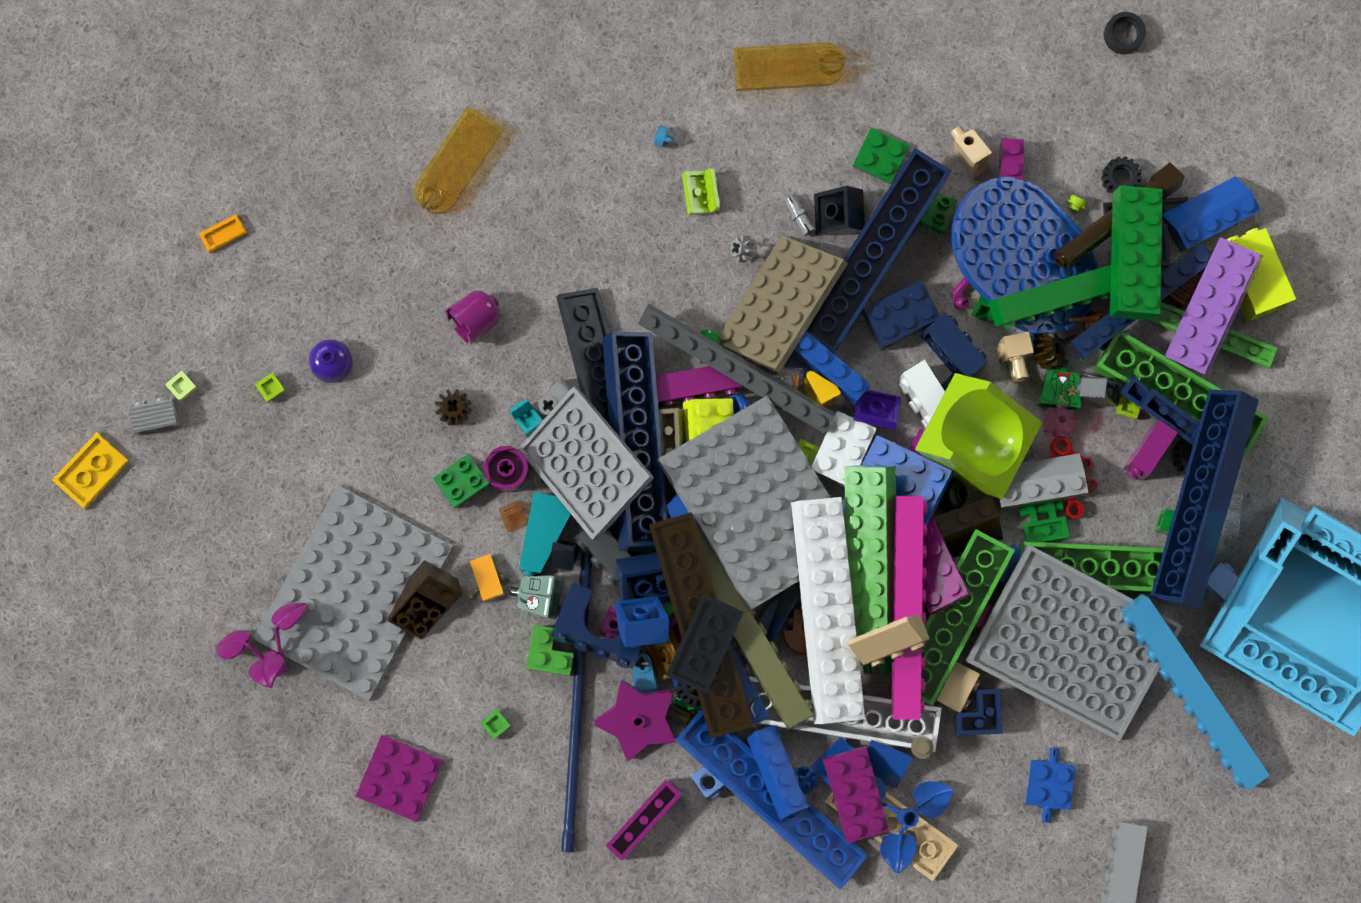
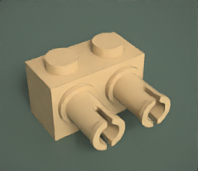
M1029 332L1004 336L997 344L998 347H995L997 360H1001L1002 365L1006 364L1009 366L1012 384L1023 382L1025 378L1029 377L1025 360L1034 353Z

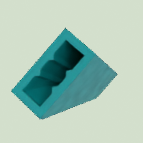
M538 492L533 494L519 570L523 571L524 576L531 577L536 576V574H542L552 555L553 542L560 539L572 516L557 496Z

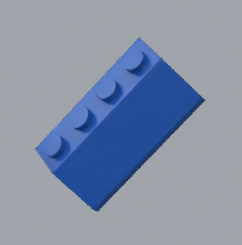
M1235 176L1163 213L1162 217L1164 223L1168 224V230L1176 246L1182 252L1260 212L1261 209L1252 192Z

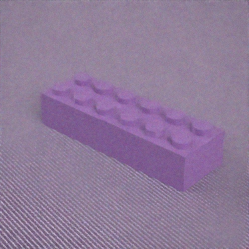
M1222 237L1219 238L1165 357L1200 373L1209 374L1264 257L1263 255Z

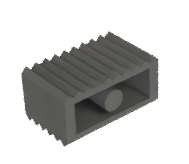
M1082 376L1081 382L1078 383L1077 392L1084 400L1093 406L1108 405L1110 407L1112 405L1115 407L1117 404L1118 393L1116 391L1118 386L1105 377Z

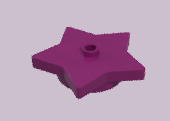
M620 680L614 706L595 719L594 724L596 727L618 738L627 761H630L648 744L674 743L675 736L666 719L672 691L646 692L637 689L624 680Z

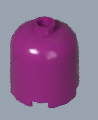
M473 291L445 310V315L448 321L452 319L457 327L454 330L460 338L471 345L498 323L500 314L497 306H499V302L493 295L489 296L483 291Z

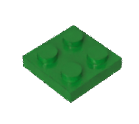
M871 127L853 163V167L891 184L909 145Z

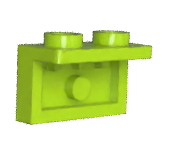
M709 168L705 171H685L682 173L688 215H709L720 209L721 200L717 191L718 179L714 168Z

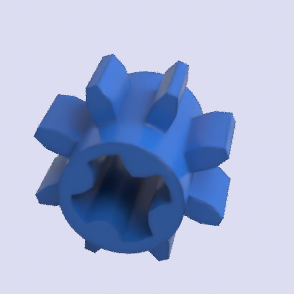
M805 766L795 770L802 792L808 794L813 790V787L818 786L816 771L811 772V769Z

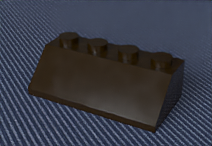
M991 496L933 517L953 558L963 554L976 529L997 541L1003 539L999 516Z

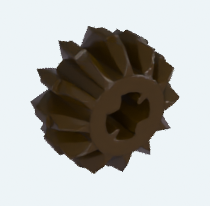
M1057 333L1040 334L1033 340V356L1036 358V364H1039L1041 369H1054L1065 362L1064 355L1066 353L1064 345L1062 344V339L1058 338Z
M448 389L446 390L447 397L443 394L439 395L443 402H435V405L440 407L435 412L436 415L443 414L440 417L441 422L448 418L447 423L451 426L453 420H455L457 425H460V417L464 421L468 420L464 413L469 414L472 410L467 408V406L471 405V401L465 400L467 397L466 393L459 396V390L455 389L454 395H452ZM451 403L453 405L457 403L458 410L456 412L454 410L450 412L449 405Z

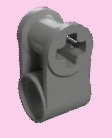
M563 378L557 381L539 401L538 410L543 418H546L551 412L549 409L544 410V404H552L553 410L571 390L572 387Z

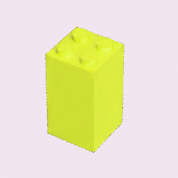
M1254 228L1247 231L1246 235L1240 238L1236 235L1227 239L1264 256L1240 306L1246 322L1285 308L1296 300L1266 228L1262 230Z

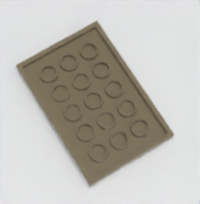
M781 235L718 336L719 345L737 355L780 373L848 263L844 259Z

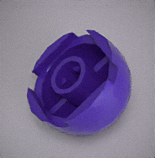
M323 340L312 348L309 355V366L312 373L319 380L326 383H336L350 373L352 355L343 343L337 340Z

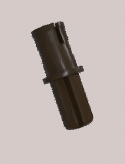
M674 704L669 705L666 714L682 723L683 727L687 726L695 717V715L691 714L692 711L687 712Z

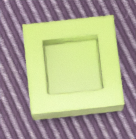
M180 371L165 384L180 402L197 388L183 371Z

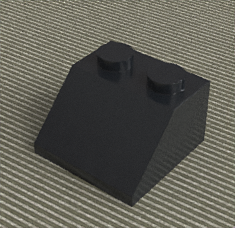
M843 186L814 194L815 231L817 236L851 235L862 231L865 226L863 189Z

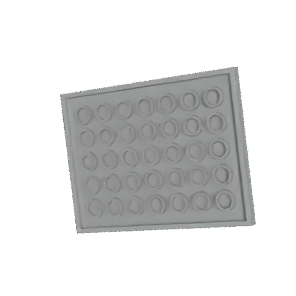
M765 396L657 460L688 512H692L696 525L749 611L799 581L791 503L801 500L831 498L768 396Z
M338 485L253 639L278 652L274 632L276 625L271 621L273 614L280 607L289 603L308 604V609L293 627L288 630L279 629L284 656L370 701L407 631L387 621L411 574L424 560L441 569L453 546Z
M1029 544L966 658L968 663L1118 741L1122 739L1160 669L1159 665L1153 663L1147 656L1148 649L1146 646L1140 645L1134 636L1136 632L1133 627L1129 628L1122 619L1124 614L1120 609L1132 602V598ZM1160 614L1175 637H1177L1182 625Z

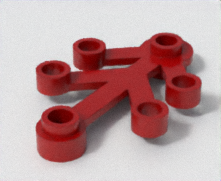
M1059 436L1054 438L1050 444L1051 455L1048 459L1078 453L1072 450V444L1069 439ZM1063 444L1064 451H1059L1057 445ZM1080 455L1082 463L1083 461L1089 462L1090 467L1084 468V471H1089L1093 467L1092 460ZM1086 477L1087 483L1092 482L1094 484V488L1088 489V492L1095 491L1097 489V482ZM1076 498L1068 499V505L1065 508L1066 515L1070 519L1081 517L1084 512L1083 505L1077 502ZM1076 507L1077 514H1071L1070 508Z

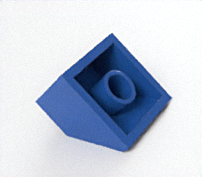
M658 596L615 602L619 634L625 648H635L648 644L657 645L669 641V618Z

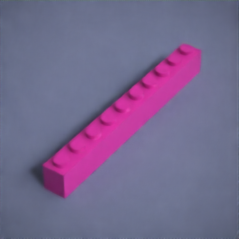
M923 496L894 497L893 622L920 614L924 625L926 624V613L922 612V603H926V590H922V581H926V567H923V559L927 557V547L923 545V536H927V523H923V514H927V501H924ZM911 648L903 650L904 655L892 659L893 719L921 720V714H924L925 704L924 701H921V692L925 691V679H921V670H925V656H921L922 648L914 651Z

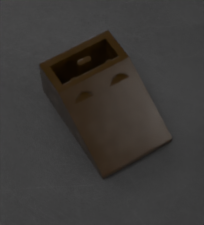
M424 560L411 574L387 621L423 639L462 596L463 593L458 578Z

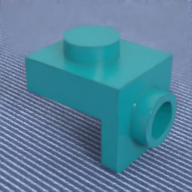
M524 399L510 409L514 420L527 437L543 421L528 399Z

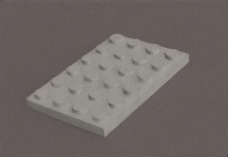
M574 386L518 448L589 537L595 541L601 537L654 478L579 388Z

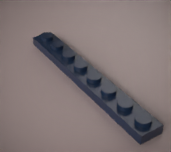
M1203 243L1161 273V301L1206 268L1212 253ZM1109 312L1069 344L1081 359L1084 360L1136 320L1112 318Z

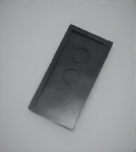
M702 593L666 676L707 694L744 612Z

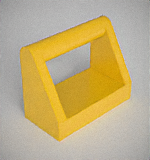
M813 371L807 372L802 383L809 398L826 408L836 403L841 394L836 385Z

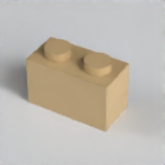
M956 662L935 702L955 713H960L961 710L965 711L970 703V699H968L970 692H975L980 683L978 679L980 674Z

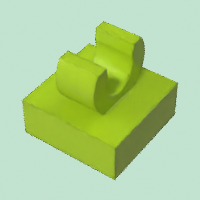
M800 439L798 446L812 466L820 447Z

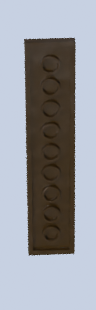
M692 512L649 524L681 638H683L702 593L717 599ZM729 644L708 693L697 690L711 739L754 726Z

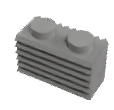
M169 397L156 398V402L149 404L147 401H140L134 403V407H129L133 433L136 435L180 427L176 403L173 399H169Z

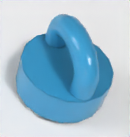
M661 125L658 127L653 143L654 146L662 147L664 141L668 143L674 142L675 139L666 134L667 127Z

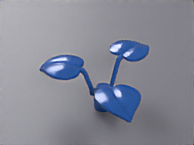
M874 776L880 799L882 800L886 795V786L880 778ZM934 781L919 784L913 791V799L917 802L913 810L909 808L899 810L881 801L883 807L897 813V820L903 825L898 835L890 833L883 838L880 844V853L883 860L895 873L899 874L905 870L916 853L914 837L910 834H902L908 830V827L912 828L918 824V808L920 813L927 818L939 817L947 808L950 797L953 794L954 790L951 787Z

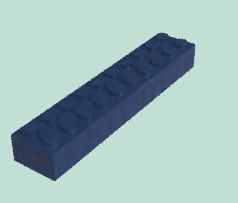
M914 148L845 255L844 260L848 263L806 330L834 354L951 174L950 169Z
M612 331L602 338L609 425L654 477L617 518L619 551H655L656 548L649 524L666 520L668 517L664 471L657 461L662 457L652 332Z
M1209 389L1150 596L1164 604L1198 610L1201 608L1259 401L1243 391Z

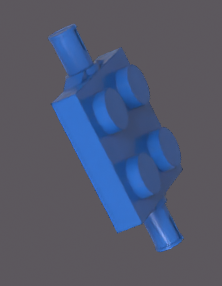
M1050 747L1049 760L1043 762L1031 760L1026 804L1036 805L1043 809L1041 822L1051 823L1052 810H1070L1075 766L1064 765L1058 762L1059 748H1055L1054 755V748Z

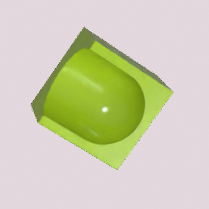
M955 373L915 450L927 459L954 472L952 477L960 481L968 489L1003 499L1042 422L991 382Z

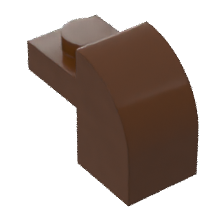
M794 609L793 614L788 615V627H792V631L784 630L783 638L788 648L793 652L807 655L805 632L802 631L803 610Z

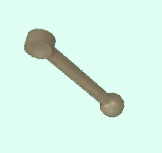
M505 573L499 575L500 581L507 580ZM479 588L473 591L468 590L466 597L468 599L474 598L475 594L480 592Z

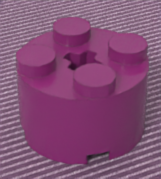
M501 446L495 448L486 458L484 473L494 489L501 492H513L525 484L529 474V467L525 456L519 450L511 446ZM504 465H508L509 468H512L509 470L508 474H505L504 471H501L502 469H504Z

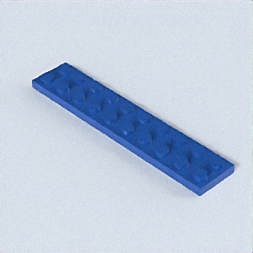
M702 709L675 739L680 746L837 888H843L868 855L854 842L847 844L844 833L809 801L807 803L808 808L800 814L780 821L752 750L734 733L711 739Z

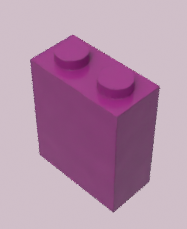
M1160 420L1152 425L1123 469L1127 471L1126 475L1136 481L1138 479L1143 480L1149 476L1178 432Z

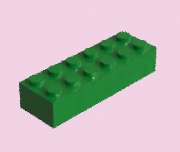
M1120 185L1113 192L1110 317L1153 321L1160 315L1163 189Z

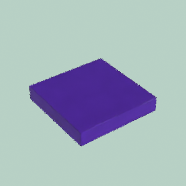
M867 390L856 403L853 421L896 430L901 397Z

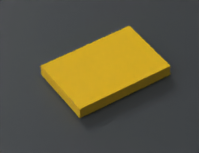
M96 432L52 481L83 509H86L130 461Z

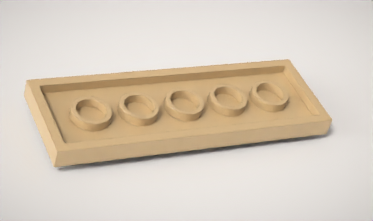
M831 792L825 803L837 811ZM887 792L881 800L899 810L907 808ZM885 807L883 809L889 831L871 836L879 843L890 833L898 835L899 830L903 827L897 820V813ZM919 817L918 824L912 828L908 827V830L902 834H910L916 841V853L909 865L931 881H934L958 847V844Z

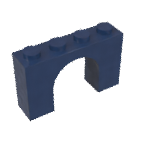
M572 582L551 636L558 642H568L575 645L580 651L595 653L600 659L612 660L622 668L629 667L633 669L642 645L635 648H625L620 635L612 639H601L592 635L586 628L583 617L593 591Z

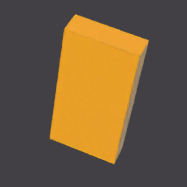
M235 214L199 233V236L210 254L246 235L247 232L238 215Z
M488 554L471 560L470 563L483 602L504 596L492 555Z

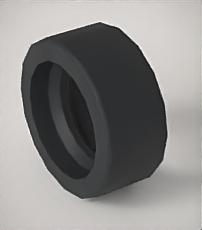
M1119 12L1112 16L1105 26L1104 41L1108 48L1115 53L1122 55L1131 54L1139 48L1145 39V24L1135 13ZM1119 22H1129L1136 28L1137 37L1133 43L1124 45L1115 40L1112 31L1113 27Z

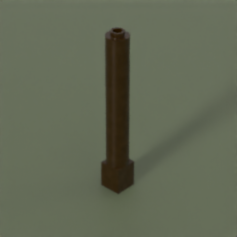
M1170 162L1152 175L1150 181L1142 187L1163 189V201L1182 186L1185 176ZM1112 209L1055 251L1054 259L1059 267L1069 269L1112 236Z

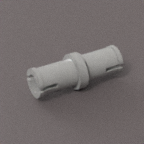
M792 193L789 195L793 203L786 196L783 201L792 214V220L797 222L804 236L810 235L806 226L813 233L816 228L807 216L808 211L806 208L803 209L796 194Z

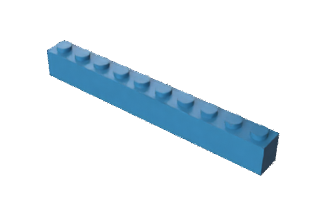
M1141 594L1120 609L1124 614L1122 619L1129 628L1133 627L1136 634L1134 636L1140 645H1145L1148 649L1146 654L1153 663H1157L1161 668L1159 673L1165 681L1169 680L1172 684L1171 691L1178 699L1181 698L1185 703L1183 708L1190 717L1193 716L1195 718L1197 729L1202 735L1206 734L1209 741L1207 743L1210 748L1221 756L1220 762L1226 770L1230 769L1234 775L1232 777L1234 783L1239 788L1243 787L1249 791L1269 777V773L1149 597Z

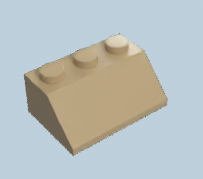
M919 614L902 618L848 640L847 644L863 665L871 663L873 667L884 663L883 658L891 655L893 659L904 655L903 650L911 648L912 651L924 647L923 642L930 639Z

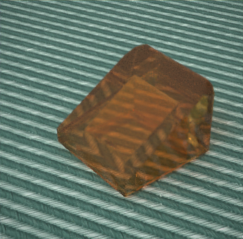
M519 501L499 508L507 532L528 524Z

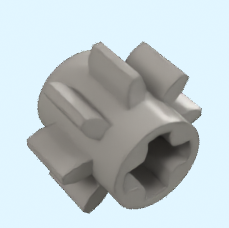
M742 235L741 238L736 237V240L731 244L732 257H737V262L746 263L747 260L752 261V258L757 253L756 242L750 241V236Z

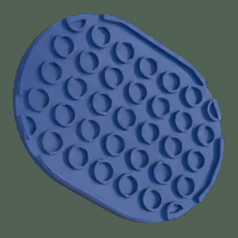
M1000 177L985 181L973 188L963 198L956 210L952 224V246L955 259L966 280L987 302L1098 269V264L1095 262L1092 251L1069 269L1061 268L1056 264L1054 259L1055 251L1081 233L1082 230L1049 195L1028 181L1025 182L1014 177ZM1096 297L1092 298L1093 302L1080 306L1079 302L1073 303L1074 308L1061 311V308L1054 309L1055 314L1042 317L1041 313L1035 315V320L1025 323L1023 319L1017 320V325L1014 327L1035 335L1061 333L1079 323L1070 322L1069 318L1085 317Z

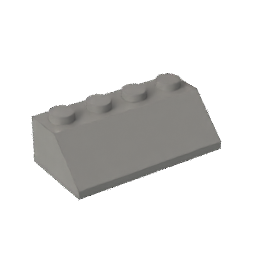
M1080 453L1021 463L1004 498H999L1001 511L1086 497L1088 495V488Z

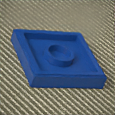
M871 740L867 747V752L874 776L880 778L884 783L897 788L911 763L912 756Z

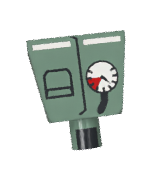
M556 576L522 577L520 586L512 585L510 587L509 596L510 598L518 599L517 607L543 617L557 619L563 578Z

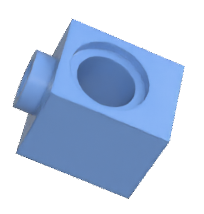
M705 767L690 776L705 798L710 796L713 799L723 792L721 787L724 784ZM706 776H711L715 781V785L711 789H706L702 785V780Z

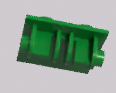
M938 193L920 221V227L925 224L927 225L926 229L930 226V229L938 232V234L940 232L945 233L957 200Z
M469 454L433 478L454 509L457 506L460 508V505L465 503L467 499L470 501V497L473 495L476 497V493L488 489L487 486L490 485Z

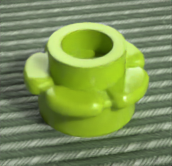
M1071 195L1070 199L1067 200L1070 203L1069 208L1078 212L1081 209L1086 210V200Z

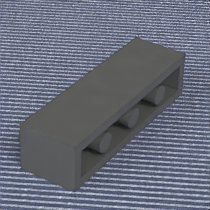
M583 529L574 537L577 540L575 544L583 553L587 551L592 557L590 561L596 568H602L606 572L605 577L612 585L616 584L618 586L616 559L631 556L627 551H619L618 541L608 530L595 541Z

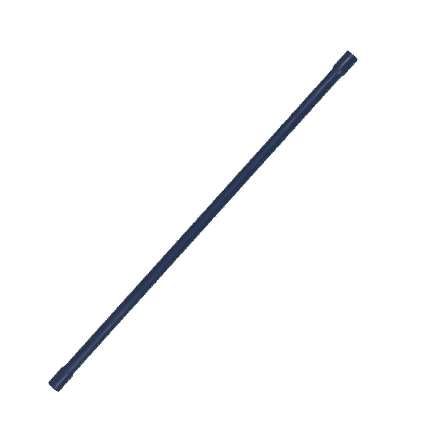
M586 551L585 553L582 552L580 586L590 589L592 570L590 559L592 557ZM588 603V605H587V607H586V610H585V612H584V617H583V618H584V624H585V626H586L587 629H588L589 603ZM576 647L561 852H574L575 815L586 652L580 651Z

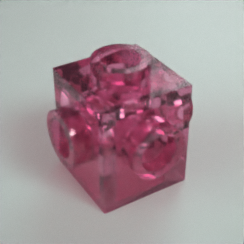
M1056 405L1055 408L1048 407L1044 411L1042 432L1052 433V436L1061 438L1070 434L1076 427V417H1073L1074 411L1068 410L1067 406Z

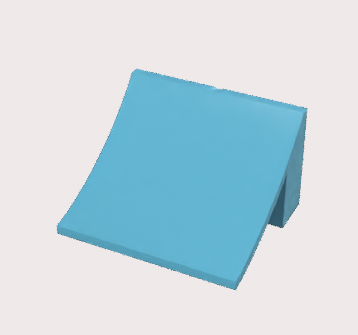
M1280 497L1249 559L1201 641L1200 646L1353 737L1361 727V533L1315 506L1308 513Z

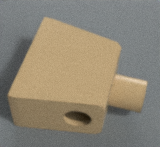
M961 126L953 129L951 135L955 139L954 152L971 178L974 179L990 169L992 152L973 129L965 132Z

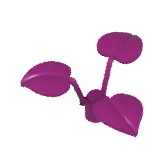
M289 603L280 607L273 614L271 621L276 625L274 632L278 652L269 651L263 657L252 645L247 643L251 635L247 631L238 630L228 634L220 641L216 648L218 656L222 659H233L243 652L244 647L250 649L260 659L250 667L248 673L250 678L262 686L272 688L276 677L283 675L287 670V665L282 658L284 653L281 648L279 629L288 630L293 627L308 609V604Z

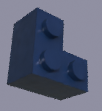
M1000 689L976 690L974 692L975 712L954 714L955 736L1002 734Z

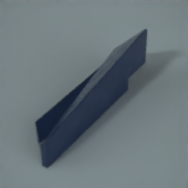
M1132 376L1116 391L1157 422L1160 420L1178 432L1177 436L1193 447L1199 422L1156 390L1151 388L1149 391L1135 376Z
M799 581L773 596L758 623L761 622L767 632L765 637L768 642H773L801 595Z

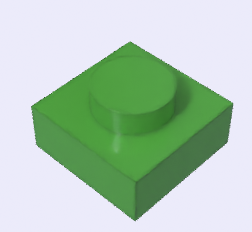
M495 709L480 722L494 740L511 726L498 709Z

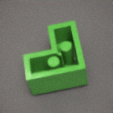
M533 625L526 669L571 676L574 653L553 650L555 640L551 636L553 628Z

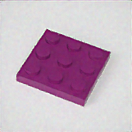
M381 735L355 797L417 822L443 760Z

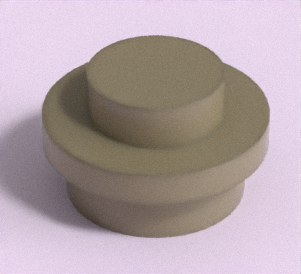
M921 736L913 740L911 751L915 757L925 759L933 753L934 746L929 738Z

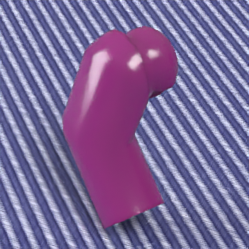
M965 277L952 291L953 304L958 309H965L969 304L968 300H966L965 292L971 284Z

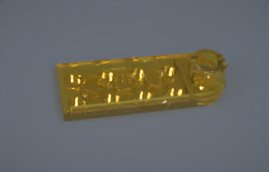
M828 42L733 48L736 91L828 86L839 81L845 69L844 53L839 47ZM840 62L838 65H831V66H830V65L827 64V63Z
M467 106L415 184L414 196L418 205L423 209L426 206L427 212L432 214L448 212L455 205L504 129ZM433 194H436L434 200L428 203Z

